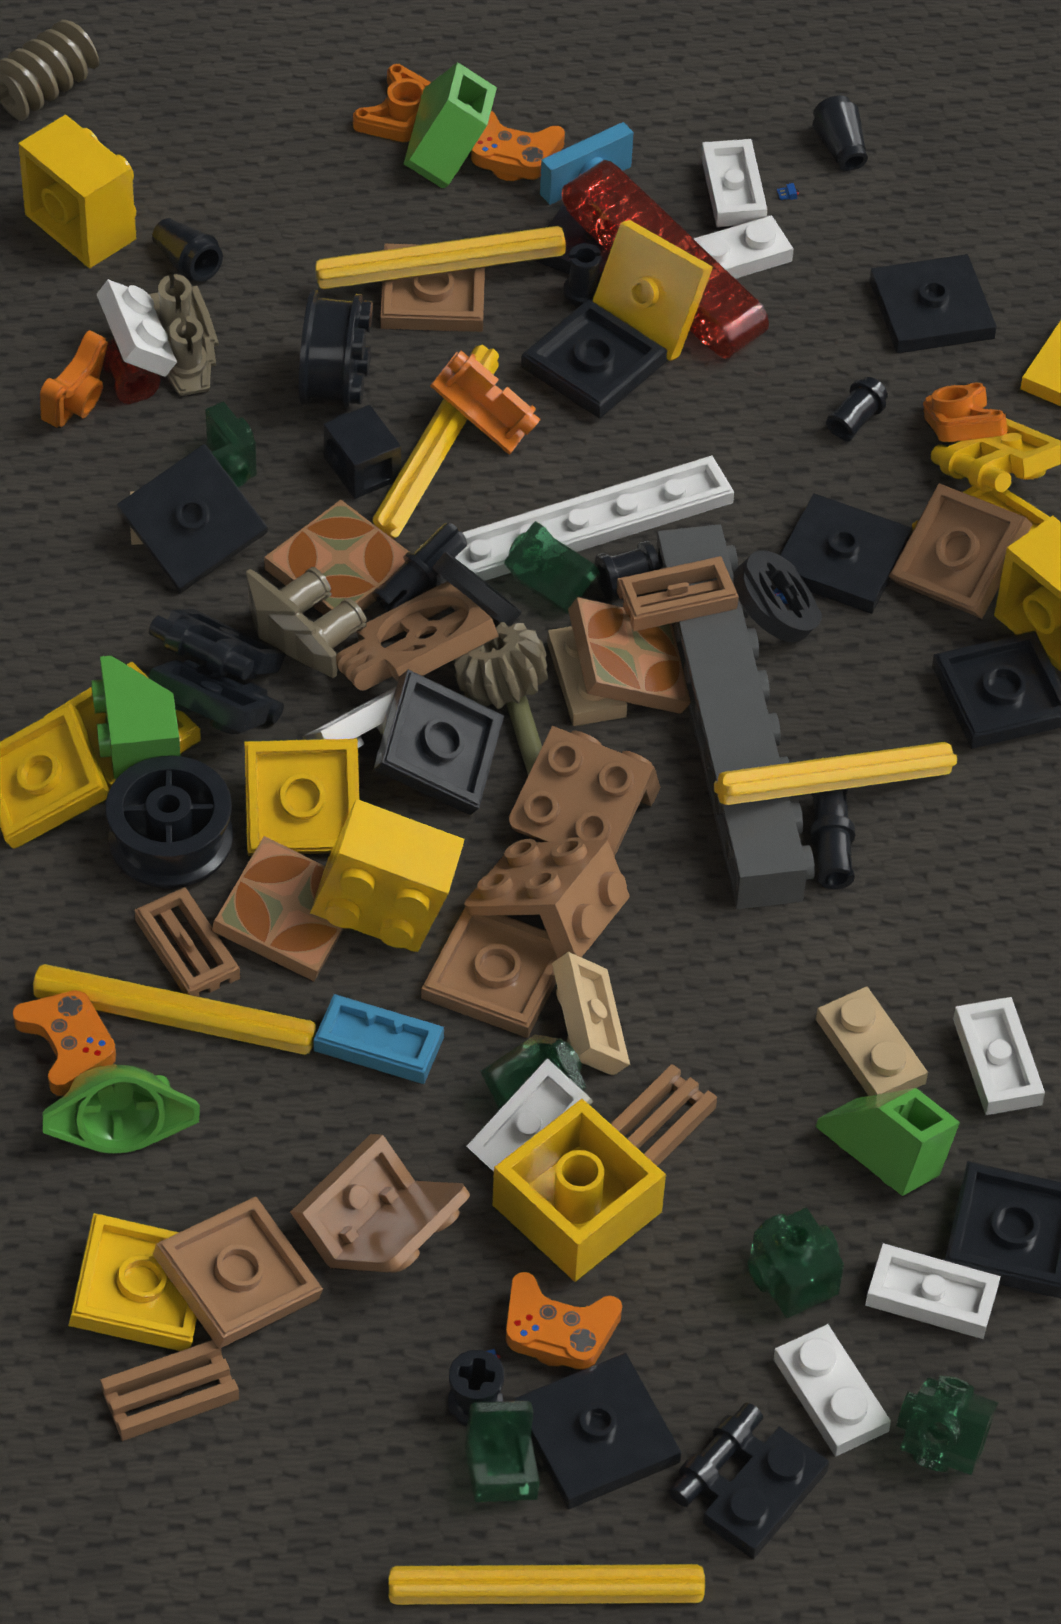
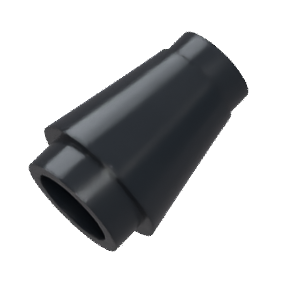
M843 95L832 96L821 101L813 111L814 120L812 126L839 164L841 170L849 171L861 168L868 161L858 106L850 102V99Z
M171 218L163 219L155 226L152 233L153 242L169 259L181 276L191 281L202 282L209 280L218 272L223 261V253L215 237L176 222Z

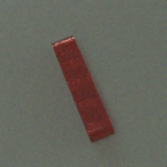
M602 160L563 186L561 196L567 211L609 253L620 223L631 220L713 267L690 331L721 358H730L768 330V316L759 301L617 165L611 161Z

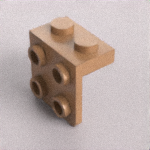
M552 726L510 813V825L514 831L541 842H560L575 837L581 838L583 841L608 840L615 857L640 802L652 806L661 787L655 767L649 760L630 751H622L620 753L602 746L597 739L580 731H572L570 733Z
M575 837L560 842H536L532 839H524L513 843L505 850L504 856L488 875L478 882L477 888L466 899L464 904L468 914L471 916L540 914L557 958L559 959L567 952L582 958L629 899L630 895L627 890L626 880L619 870L608 840L583 841L581 838Z
M370 1134L290 1213L330 1268L396 1273L410 1266L420 1254L418 1248L434 1233L450 1226L460 1214L458 1209L468 1200L470 1193L463 1183L415 1181L384 1135Z

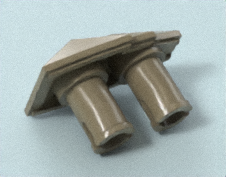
M174 274V288L170 289L169 275L165 276L158 285V293L149 295L154 301V309L163 329L168 334V342L177 361L166 376L179 397L210 391L211 367L216 366L214 346H219V342L209 312L198 286L191 287V283L187 278Z
M311 567L303 575L280 590L257 572L251 569L247 570L250 615L258 637L297 661L332 678L336 677L338 671L337 656L332 648L357 631L367 627L365 623L367 620L360 606L352 599L346 598L338 606L313 622L308 620L302 613L323 599H327L332 594L329 592L331 590L330 584L320 570Z

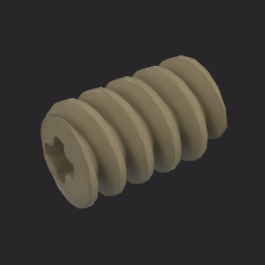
M61 20L53 24L51 29L38 34L36 39L24 43L22 49L18 48L10 52L7 58L1 59L0 103L5 110L19 121L25 120L29 116V108L33 111L40 110L44 106V99L49 102L58 98L59 90L63 92L72 89L74 81L81 82L87 79V67L95 69L99 66L96 48L88 34L81 26L74 22Z

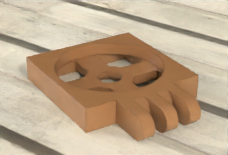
M446 581L367 622V627L356 632L359 642L340 651L336 655L337 669L356 688L367 690L390 677H393L398 682L399 677L408 669L424 676L498 637V633L492 618L476 603ZM449 607L455 610V612L440 620H427ZM403 631L407 632L405 638L386 648L381 646V642ZM435 632V634L428 638L419 639L426 634Z

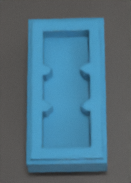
M622 122L542 159L540 195L551 205L568 197L576 185L585 188L596 187L606 178L630 168L634 132Z
M334 994L315 1035L314 1051L425 1084L444 1039V1027Z

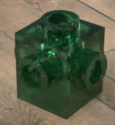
M807 1207L788 1216L786 1214L775 1215L763 1222L754 1231L751 1257L747 1262L750 1275L760 1291H769L786 1318L839 1294L844 1262L839 1256L837 1241L826 1225H818Z
M939 1376L938 1380L928 1377L918 1394L908 1391L903 1401L896 1427L906 1430L900 1450L914 1454L913 1460L925 1468L946 1472L950 1467L972 1475L980 1461L999 1402L974 1394L975 1388L961 1379L951 1376Z

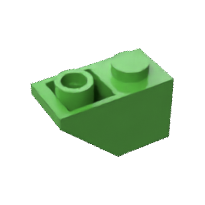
M458 62L426 86L422 92L404 165L437 186L446 188L487 127L497 87Z
M113 656L100 657L102 679L91 680L95 714L106 713L107 723L97 724L100 758L111 757L114 779H117L129 767L143 760L159 756H180V740L173 693Z
M917 1088L856 1098L820 1117L816 1128L833 1140L842 1150L848 1152L877 1175L886 1185L904 1196L940 1176L960 1122Z

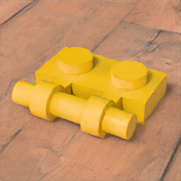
M1006 418L1008 431L1006 434L997 437L964 440L948 447L939 444L932 450L931 460L934 464L939 465L940 470L948 476L956 479L968 478L969 483L973 487L986 492L992 490L1004 492L1011 484L1010 473H1013L1019 479H1035L1045 475L1047 469L1060 465L1061 441Z

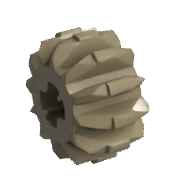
M501 622L496 627L498 637L455 659V677L459 689L464 692L466 698L485 707L494 704L497 709H500L505 703L513 701L519 704L521 697L534 695L538 692V685L548 679L547 663L545 660L547 655L542 641L537 637L536 631L527 630L524 623H516L508 627L505 622Z

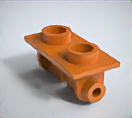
M460 350L453 355L430 387L510 455L524 435H528L540 421V418L534 414L536 408L533 405L529 406L508 387L503 391L495 384L499 379L479 363L473 353L467 356Z

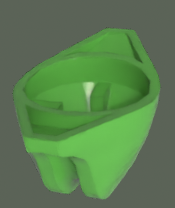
M113 1064L99 1066L77 1076L69 1091L43 1111L42 1128L44 1134L98 1152L126 1153L142 1149L199 1123L200 1105L193 1098L172 1089L169 1080L165 1076H155L145 1069L129 1065Z

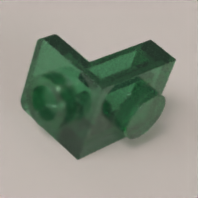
M224 401L205 409L207 444L213 450L211 453L235 485L240 487L250 478L257 476L256 442L252 430L243 417L236 418Z
M537 521L533 522L526 532L521 533L513 541L509 555L504 562L505 566L519 583L566 614L569 613L568 608L575 599L582 596L600 572L594 563L555 539L546 527Z
M533 1035L481 1070L480 1072L499 1110L546 1059H549L584 1091L587 1087L579 1072L582 1069V1064L572 1046L561 1038Z
M530 1401L473 1403L470 1406L465 1451L475 1502L537 1500L540 1481L531 1441L534 1413Z

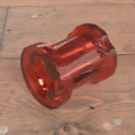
M115 338L108 341L102 366L106 372L112 374L115 380L114 390L118 399L123 403L133 404L153 396L161 382L159 374L124 362Z

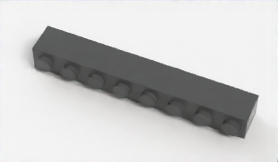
M721 524L657 532L656 552L660 560L661 569L721 556L734 585V573L738 568L737 553L734 545L726 546ZM717 578L691 583L689 586L714 581ZM739 599L737 609L672 623L691 701L688 707L736 909L803 902L806 880L814 878V860L811 847L809 845H801L799 834L803 832V818L798 800L790 801V797L724 805L719 802L718 794L714 792V782L718 781V776L721 772L789 763L787 756L779 757L777 746L780 745L781 741L779 719L777 713H768L766 706L770 699L768 675L766 670H757L755 662L759 658L757 632L754 627L747 628L745 618H748V613Z

